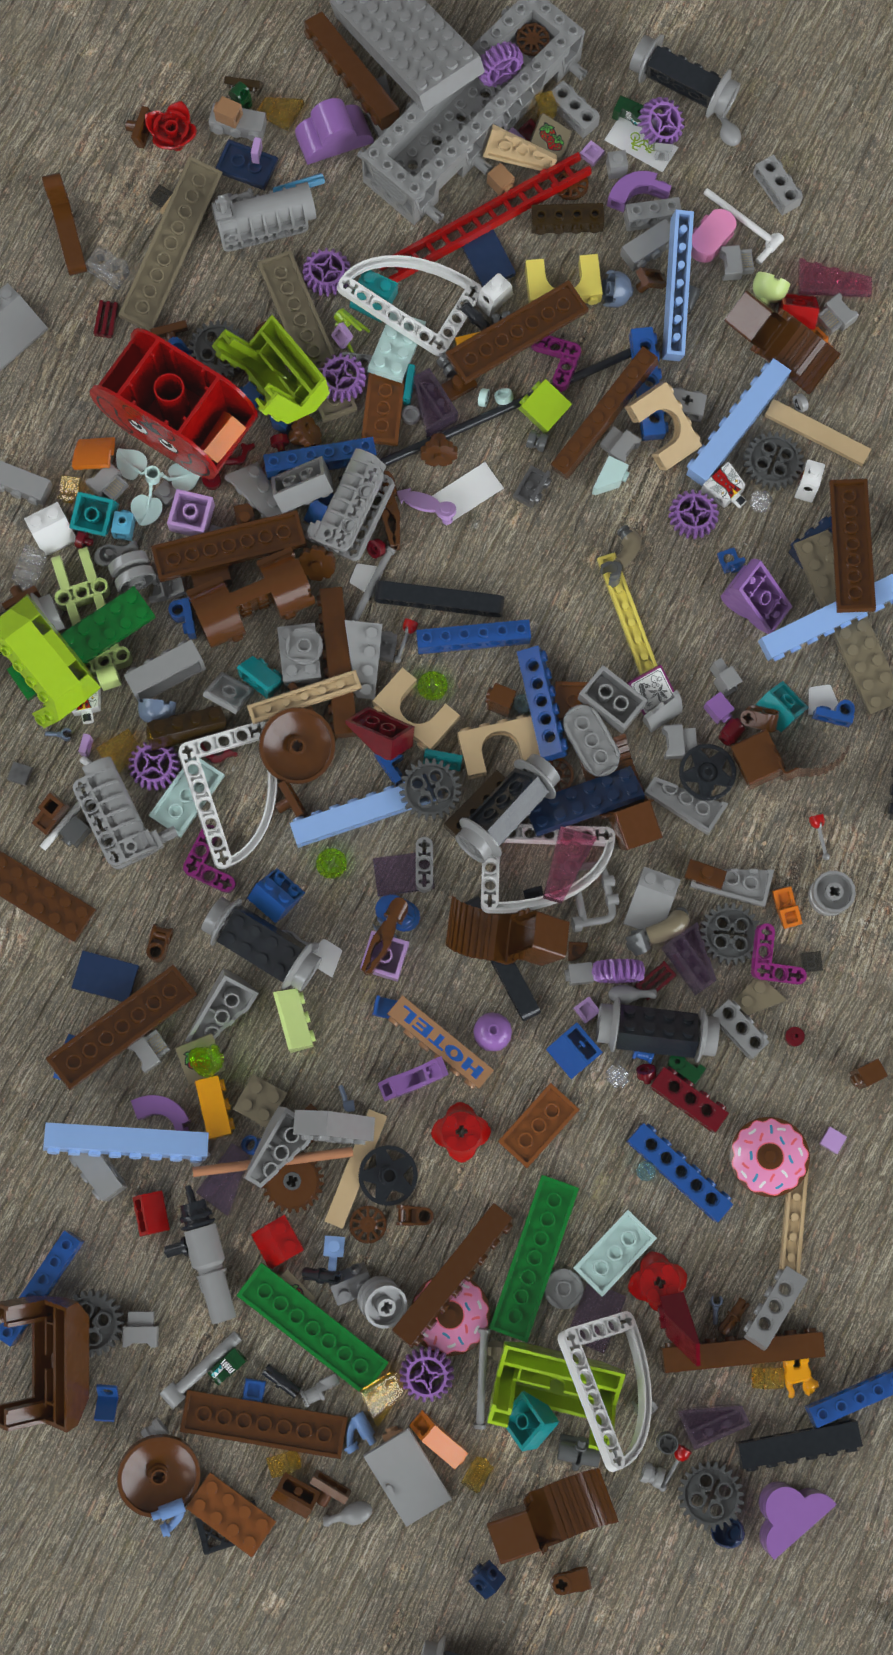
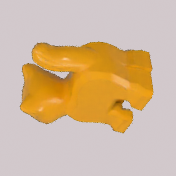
M809 1358L799 1359L798 1367L793 1366L795 1360L782 1361L784 1368L783 1376L785 1386L789 1392V1398H794L795 1396L793 1384L802 1382L803 1391L808 1396L815 1393L816 1389L819 1388V1382L812 1377L808 1365Z

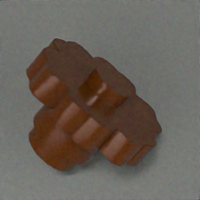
M309 415L294 421L291 425L292 429L288 434V438L294 446L304 445L307 448L319 446L322 443L320 428Z
M441 433L432 435L430 441L426 442L420 451L421 460H425L426 465L433 467L450 465L453 463V460L458 458L457 446H453V442L448 441L446 436Z
M313 545L311 549L305 548L300 553V564L305 575H309L310 580L322 581L323 577L329 579L334 574L336 558L333 552L326 551L324 546Z

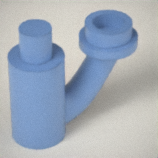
M363 1411L353 1416L348 1423L346 1430L347 1447L344 1448V1451H347L348 1454L359 1448L358 1442L353 1441L355 1429H357L363 1440H367L369 1446L377 1442L373 1436L375 1431Z
M182 1498L159 1506L157 1511L151 1513L153 1521L160 1518L164 1521L174 1517L168 1524L164 1521V1524L160 1525L163 1537L171 1536L170 1532L181 1522L186 1509Z

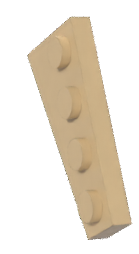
M494 124L483 151V157L538 171L552 167L557 161L556 154Z

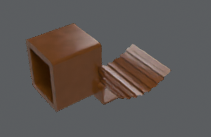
M745 291L724 319V322L753 344L750 349L751 351L760 355L769 363L774 358L789 368L791 373L788 378L808 395H810L841 355L794 316L782 308L777 313L749 291Z
M767 729L730 746L749 790H752L779 776L786 782L797 776L813 777L816 775L818 777L820 774L825 775L829 770L832 771L835 766L838 767L840 765V762L845 759L850 745L841 754V758H837L834 763H829V766H822L819 769L818 767L814 769L796 767L786 772L785 764Z
M626 734L613 737L620 752L619 764L615 771L631 766L643 792H645L630 755ZM581 763L586 781L600 777L590 774ZM645 795V799L599 815L601 819L609 817L619 849L630 850L663 838L651 804L654 799H648Z
M452 895L446 946L450 950L458 952V954L471 958L495 961L505 965L514 963L516 960H524L543 966L566 957L570 922L537 910L530 912V908L523 909L515 914L486 913L482 908L460 902V900H457Z
M595 1468L568 1476L528 1492L525 1495L526 1498H524L523 1504L495 1513L488 1521L487 1527L502 1565L542 1551L544 1555L549 1550V1546L558 1544L588 1530L619 1521L600 1469Z

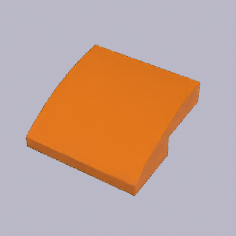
M115 437L79 439L74 450L73 469L110 468L111 455H114Z

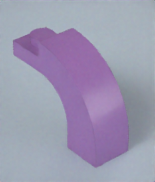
M650 171L632 172L622 177L613 186L608 197L607 206L624 212L628 201L633 196L643 193L660 199H668L672 186L664 181L656 180L658 173Z
M442 1056L414 1069L389 1077L379 1082L378 1086L384 1101H388L425 1087L449 1074Z
M147 1095L131 1100L138 1120L153 1115H164L171 1120L176 1131H190L188 1127L184 1126V1124L191 1122L187 1112L173 1100L158 1095Z

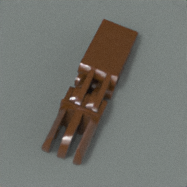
M384 471V474L391 477L395 483L392 473ZM383 482V484H382L383 487L389 485L388 482H386V483ZM395 484L382 513V523L389 547L398 551L400 550V511L395 496H397ZM390 517H392L393 521L396 523V530L394 534V540L396 544H394L393 542V533L391 532L388 525Z
M401 897L391 901L384 913V917L387 920L382 923L371 939L361 968L362 972L367 976H372L389 951L396 932L397 923L402 925L408 912V904ZM383 941V948L380 954L371 962L375 946Z

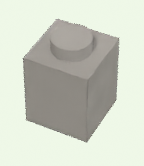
M626 150L608 152L606 159L608 179L622 178L627 175L628 161Z
M592 962L568 964L567 970H564L565 981H569V986L592 984L594 982Z

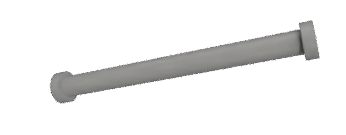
M385 547V554L381 558L350 620H359L391 555L395 554L393 548Z
M478 1328L480 1346L477 1412L474 1429L480 1430L486 1429L484 1414L489 1328Z

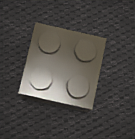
M252 1074L233 1110L266 1128L278 1106H283L288 1094Z

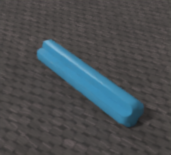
M319 173L273 188V192L281 191L284 187L286 189L296 187V184L308 182L309 187L312 188L324 184L325 179L323 174Z

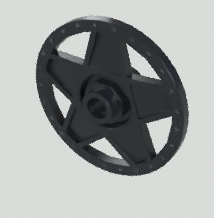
M701 744L690 749L682 758L679 766V778L682 786L691 796L703 801H712L723 797L731 790L736 779V767L732 757L723 748L713 744ZM701 749H713L719 752L709 758ZM691 755L694 767L683 772L685 762ZM726 760H728L731 767V777L722 770ZM686 782L698 783L700 795L691 790ZM715 785L727 787L720 794L711 796Z
M385 1145L371 1150L363 1158L359 1167L358 1179L360 1187L367 1198L379 1205L392 1206L405 1201L413 1193L417 1184L418 1172L416 1164L409 1153L402 1148ZM386 1150L397 1151L403 1154L404 1157L392 1161ZM373 1154H376V1167L364 1170L367 1161ZM410 1166H412L413 1171L411 1185L403 1176ZM363 1181L376 1184L375 1198L367 1191ZM392 1190L404 1194V1196L397 1200L386 1201Z

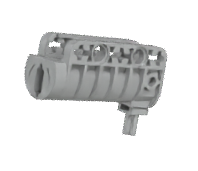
M308 182L296 184V187L289 189L284 187L281 191L277 192L269 191V194L261 196L256 194V197L249 199L244 197L241 201L233 203L232 200L228 201L226 198H222L221 195L217 196L218 199L215 200V203H211L223 250L230 252L306 232L309 228L308 221L317 218Z
M356 448L322 520H317L316 523L311 522L310 525L300 522L304 537L317 546H324L327 551H331L334 554L351 561L359 560L395 487L393 479L384 474L386 465L374 454ZM383 482H384V483H386V482L389 483L388 486H385V487L382 486ZM376 497H381L379 505L373 504ZM367 516L373 517V519L369 521L366 518ZM364 530V531H365V536H364V538L358 539V538H357L358 533H359L360 531ZM351 550H356L357 553H356V554H351L350 551H351Z
M111 757L95 760L82 767L86 776L74 782L73 791L107 862L114 869L120 870L164 848L163 843L178 837L174 826L159 833L156 830L149 832L148 829L146 830ZM83 787H85V791H86L87 795H89V796L85 797V796L83 795V793H82V788H83ZM91 804H96L95 809L91 811L88 810V807ZM98 817L101 820L103 829L106 831L102 832L99 829V824L95 818ZM108 838H112V843L106 846L105 841ZM115 851L119 857V862H115V857L111 852Z

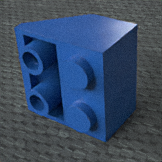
M276 868L256 883L247 899L276 924L288 914L304 896L305 892Z
M575 1023L546 1049L570 1079L574 1078L603 1053L578 1023Z

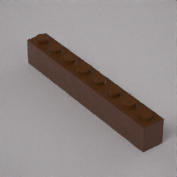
M322 11L305 20L304 34L308 40L311 39L317 52H321L325 62L332 66L335 75L340 76L345 88L351 90L354 99L361 103L364 112L369 113L374 125H378L382 131L390 127L400 117L399 108Z
M642 346L553 460L551 467L556 473L566 480L570 478L624 409V406L627 405L658 365V357Z
M342 587L320 589V595H317V605L322 608V613H318L319 624H323L324 631H320L322 642H325L326 649L322 651L323 661L327 660L328 667H324L325 679L351 671ZM350 692L332 698L331 704H328L329 715H333V722H330V727L333 733H335V738L358 737L345 724L348 718L356 714L354 693Z
M493 1203L395 1325L392 1332L410 1348H413L414 1345L418 1347L425 1338L423 1334L426 1330H431L436 1325L438 1315L440 1313L444 1314L450 1307L449 1301L453 1297L457 1298L463 1290L461 1286L465 1281L470 1282L476 1274L474 1270L478 1265L482 1266L486 1262L488 1252L491 1249L494 1251L501 1242L499 1240L500 1237L510 1232L513 1227V1218Z
M816 1327L804 1328V1332L797 1333L796 1329L784 1330V1334L781 1335L776 1333L765 1351L745 1338L737 1339V1336H725V1340L717 1341V1338H706L705 1342L700 1343L701 1366H696L673 1342H666L664 1347H660L662 1370L664 1373L826 1357L823 1332L816 1331Z

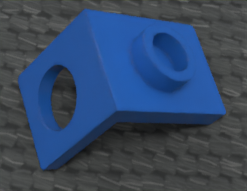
M735 548L717 553L724 574L740 571L746 561L745 557L738 558ZM730 554L734 557V560L725 563L723 558L725 555Z
M377 995L372 1016L389 1019L387 1013L396 1004L397 1000Z
M97 1384L98 1398L94 1421L115 1422L119 1398L117 1386ZM107 1389L111 1390L112 1392H105L103 1390Z

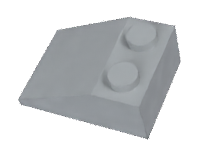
M644 867L623 924L636 929H644L646 932V927L665 920L668 917L681 879Z

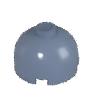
M609 270L606 273L609 274L607 279L602 281V300L604 299L605 302L603 306L618 308L625 305L629 298L632 297L633 286L625 273Z
M138 699V713L140 718L147 723L154 719H165L175 715L177 703L173 701L166 703L164 700Z

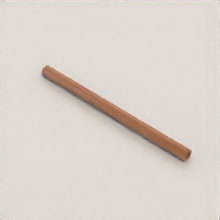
M352 1147L299 1153L293 1157L292 1161L285 1165L353 1157ZM251 1160L192 1167L193 1177L245 1171Z

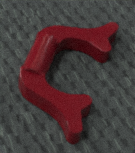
M242 443V455L238 458L229 457L224 465L239 466L245 463L248 453L255 448V444L246 445Z
M202 742L200 748L203 751H209L204 747V742ZM228 749L219 756L211 754L204 757L211 763L218 764L226 758L237 757L238 753Z

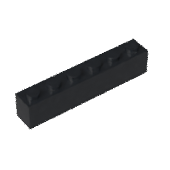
M854 1419L825 1424L819 1428L810 1427L735 1442L739 1465L742 1469H746L747 1472L756 1471L758 1466L766 1465V1468L776 1467L778 1462L786 1461V1464L797 1463L799 1458L813 1460L817 1459L820 1454L834 1456L838 1454L837 1451L845 1450L846 1453L858 1451L857 1447L863 1446L858 1421Z

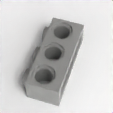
M562 81L548 93L547 104L583 139L598 127L600 119L598 111L591 108L586 100L575 92L571 85Z
M774 154L755 165L753 175L782 216L800 206L803 199L802 191L796 187L791 175L786 173L781 161L777 160Z
M679 197L626 204L624 210L626 231L648 229L665 218L670 223L671 216L675 210H681Z
M728 999L710 1016L719 1017L720 1029L750 1060L770 1043L767 1040L768 1036L763 1030H758L753 1025L754 1021L751 1017L743 1015L740 1011L741 1007L734 1000L730 1001ZM723 1009L731 1011L732 1016L730 1019L723 1016ZM737 1023L745 1026L744 1033H739L736 1030ZM752 1037L756 1038L759 1042L757 1048L750 1045Z

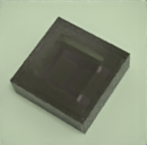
M159 184L149 199L162 208L173 192Z
M821 951L800 954L802 968L806 973L823 971Z

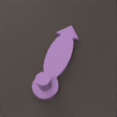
M411 488L397 491L401 504L405 501L407 505L417 510L435 512L445 525L453 522L452 517L456 514L454 503L448 501L440 503L436 498L428 494L411 491Z

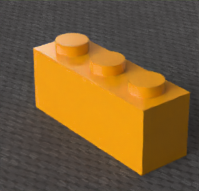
M217 1075L195 1081L206 1132L209 1133L208 1139L212 1140L232 1135L235 1123L233 1117L229 1118L228 1110H231L229 1098L225 1099L223 1092L227 1090L225 1080L220 1079V1076Z

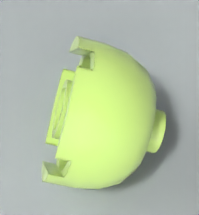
M758 272L753 282V292L767 305L780 302L785 298L790 287L788 281L782 278L780 280L774 278L775 275L770 273Z

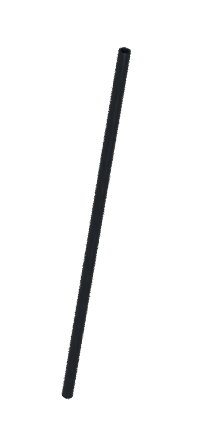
M630 348L574 372L570 384L631 358ZM564 377L561 378V380H560V382H558V384H561L562 382H564ZM525 395L514 399L509 404L500 405L439 433L444 434L446 439L456 436L521 406L519 402ZM431 436L380 460L388 466L420 452L421 447L430 441Z

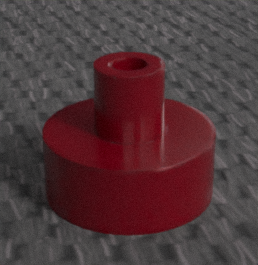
M276 434L270 437L271 447L277 448L278 452L285 451V447L289 445L288 435Z
M218 473L214 479L202 477V482L206 489L216 490L221 485V478Z
M79 531L75 539V547L81 549L86 547V545L92 546L94 539L89 538V533Z
M378 538L370 540L367 544V552L372 558L381 557L385 554L386 544Z
M791 1027L786 1030L784 1040L789 1046L797 1047L804 1042L805 1034L801 1028Z
M652 1064L638 1066L636 1068L637 1078L644 1081V1084H650L651 1080L656 1077L655 1066Z

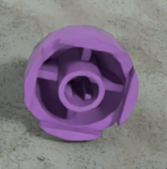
M486 1013L478 1018L474 1025V1039L478 1046L485 1051H500L511 1040V1024L500 1013Z

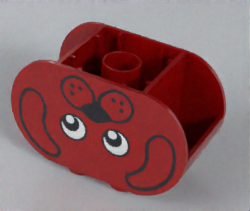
M141 328L133 330L131 341L98 385L92 386L89 391L92 400L99 409L123 430L188 471L207 479H214L258 418V413L253 403L235 384L156 334ZM226 411L244 425L246 429L222 459L216 463L200 447L221 414Z

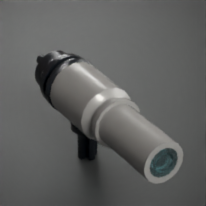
M191 1185L185 1186L188 1204L180 1206L182 1213L180 1224L184 1223L185 1227L181 1228V1230L186 1231L184 1232L185 1236L181 1237L178 1243L164 1246V1254L167 1258L184 1254L186 1257L189 1256L192 1268L198 1271L199 1276H196V1278L198 1279L200 1290L204 1294L211 1324H217L237 1317L224 1272L227 1269L226 1267L223 1268L222 1264L225 1255L216 1223H213L215 1218H210V1215L213 1214L212 1210L207 1206L205 1199L196 1201L194 1191Z

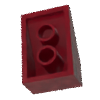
M369 706L348 718L345 722L376 755L391 761L413 746L415 726L385 713L378 712Z
M684 1292L661 1296L660 1305L657 1306L660 1329L665 1330L666 1336L696 1366H701L700 1342Z

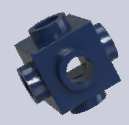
M488 1560L483 1565L478 1563L471 1571L473 1575L469 1579V1583L486 1600L498 1591L506 1577Z

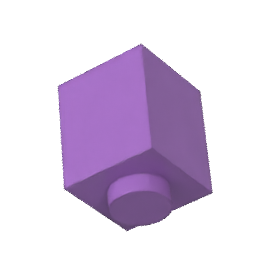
M721 691L707 701L703 707L717 725L720 722L726 723L733 717L731 714L735 710Z

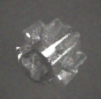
M756 490L751 494L752 499L749 503L755 512L765 513L771 509L769 504L773 502V499L766 490L763 492L762 490Z
M612 1065L606 1071L608 1076L605 1079L615 1089L619 1085L623 1088L629 1082L627 1077L630 1074L621 1065H618L616 1068Z

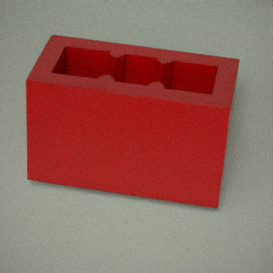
M162 1190L132 1197L140 1237L170 1230Z

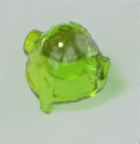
M211 1044L209 1047H196L190 1051L188 1060L195 1072L209 1078L222 1068L224 1058L219 1051V1046Z

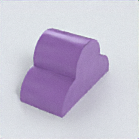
M338 98L327 99L317 104L311 111V117L302 121L295 129V136L307 165L374 143L361 107L358 105L345 106L343 100Z
M751 559L747 565H744L721 595L722 601L728 608L738 615L747 618L756 628L767 634L774 632L792 608L791 603L767 568L758 559Z
M777 1481L768 1484L763 1488L759 1496V1508L766 1519L759 1533L763 1549L775 1560L837 1504L829 1496L815 1488H804L797 1491L785 1482Z

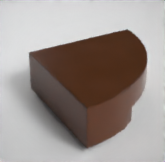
M568 942V962L582 957L587 950L588 942Z

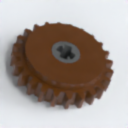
M318 1161L284 1165L262 1187L267 1189L263 1195L270 1196L268 1203L274 1201V1208L281 1206V1212L288 1208V1213H291L292 1209L299 1213L301 1207L306 1211L307 1204L314 1206L312 1200H319L316 1195L323 1192L319 1189V1186L324 1185L323 1182H320V1178H323L324 1175L319 1174L322 1167L316 1168L315 1166ZM290 1176H293V1178H298V1181L295 1182V1187H292L293 1185H288V1182L290 1181Z

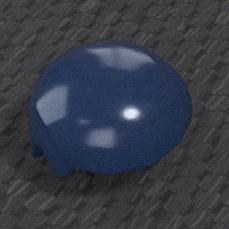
M731 1518L729 1519L731 1526L723 1523L724 1529L721 1530L719 1525H717L715 1532L711 1528V1536L714 1542L726 1549L738 1547L742 1544L745 1537V1529L739 1519L735 1521Z

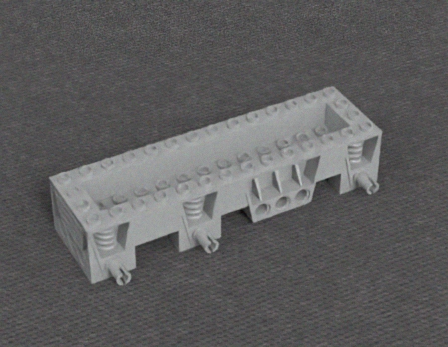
M518 0L511 8L507 5L502 10V17L471 46L479 55H482L491 46H496L497 43L502 44L504 41L506 43L511 41L512 44L515 43L516 45L517 32L525 24L537 23L545 27L549 34V43L545 47L539 44L538 46L542 50L536 56H528L522 53L524 63L521 65L522 68L518 70V74L513 76V79L504 82L502 86L488 87L487 85L484 86L477 77L426 112L412 99L406 105L407 110L368 149L363 147L362 150H359L357 157L362 159L363 183L413 225L417 224L425 215H428L436 224L442 221L444 214L434 206L439 201V190L456 173L463 178L474 166L485 176L487 171L490 172L493 166L483 159V151L493 124L509 131L540 100L544 85L551 78L558 83L569 71L579 78L580 81L587 75L588 71L578 64L581 60L585 30L550 1ZM541 39V40H540V41H543V42H545V43L547 42L546 39ZM519 41L521 46L525 43V41ZM526 46L524 49L529 51L530 48ZM488 92L490 96L482 97L481 93ZM464 116L466 120L458 121L457 117ZM434 140H440L442 143L440 145H434L432 142ZM410 164H416L418 166L414 170L408 168Z

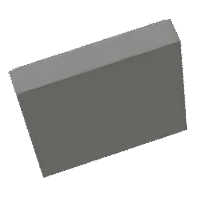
M221 672L206 688L203 696L236 714L253 695L254 689Z

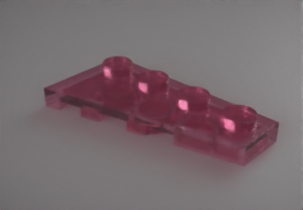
M799 258L798 294L835 296L841 293L842 296L871 297L872 277L851 271L847 273L840 271V268H829L822 266L821 263H810L806 259Z
M560 826L543 899L562 904L596 841V836Z

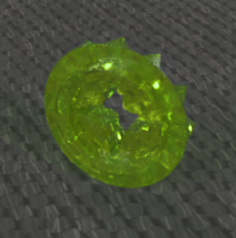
M429 671L419 678L418 691L426 700L435 701L442 699L447 692L448 683L441 673ZM431 679H433L435 685H438L434 693H432L431 688H427V686H430Z
M325 849L316 859L317 870L325 878H337L346 870V857L338 849ZM334 858L337 866H332L328 871V864L325 861H331Z

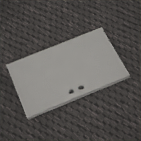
M409 1427L363 1455L406 1527L452 1500V1497Z

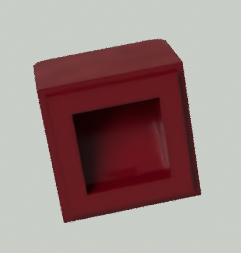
M532 118L518 129L519 133L527 141H530L537 123Z

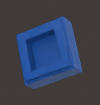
M246 1378L242 1399L263 1402L266 1381Z

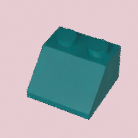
M372 270L362 273L358 280V283L390 304L393 303L398 294L397 282ZM357 293V297L360 300L366 299L364 293ZM352 301L350 302L349 308L382 323L380 319ZM379 303L372 304L375 310L382 309Z
M78 492L69 528L106 537L112 528L114 512L118 511L119 503L112 499Z
M251 656L237 666L240 678L266 699L273 697L284 684L281 673L276 669H269L267 667L268 664L259 657L257 659Z
M784 681L769 690L755 704L779 711L776 730L780 733L809 708Z
M522 1391L513 1403L512 1413L509 1416V1423L506 1429L521 1451L537 1449L560 1421L549 1405Z

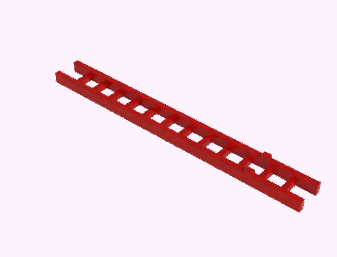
M577 152L552 167L541 170L534 177L393 255L419 258L416 252L426 247L431 254L422 259L435 262L529 210L531 205H538L590 176L592 169L590 166H587L573 173L569 167L581 161V155ZM564 170L569 177L558 182L554 175ZM549 179L552 182L551 187L543 190L539 184ZM534 187L538 194L528 199L524 192ZM519 196L523 202L512 207L508 201ZM503 204L508 211L497 216L493 209ZM488 213L492 220L482 225L477 218ZM473 222L477 228L466 233L462 227ZM457 230L461 237L451 242L447 235ZM442 238L446 245L435 250L431 244ZM383 267V268H379V269H380L381 272H382V271L386 270V269L389 268V267ZM395 267L398 272L388 278L398 283L419 270Z

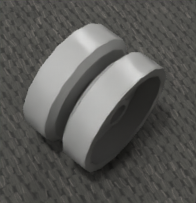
M136 550L125 553L115 558L108 565V570L112 578L115 579L114 583L119 593L122 594L133 586L139 591L155 581L157 576L152 566H149L150 561L145 551Z
M827 871L821 874L810 885L808 892L812 908L824 916H836L844 912L854 902L856 895L855 885L851 878L839 871Z
M375 1276L367 1280L358 1292L357 1303L360 1311L373 1326L380 1329L395 1326L407 1311L405 1294L388 1277Z

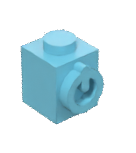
M128 510L114 512L111 534L114 539L132 541L136 522L133 513Z

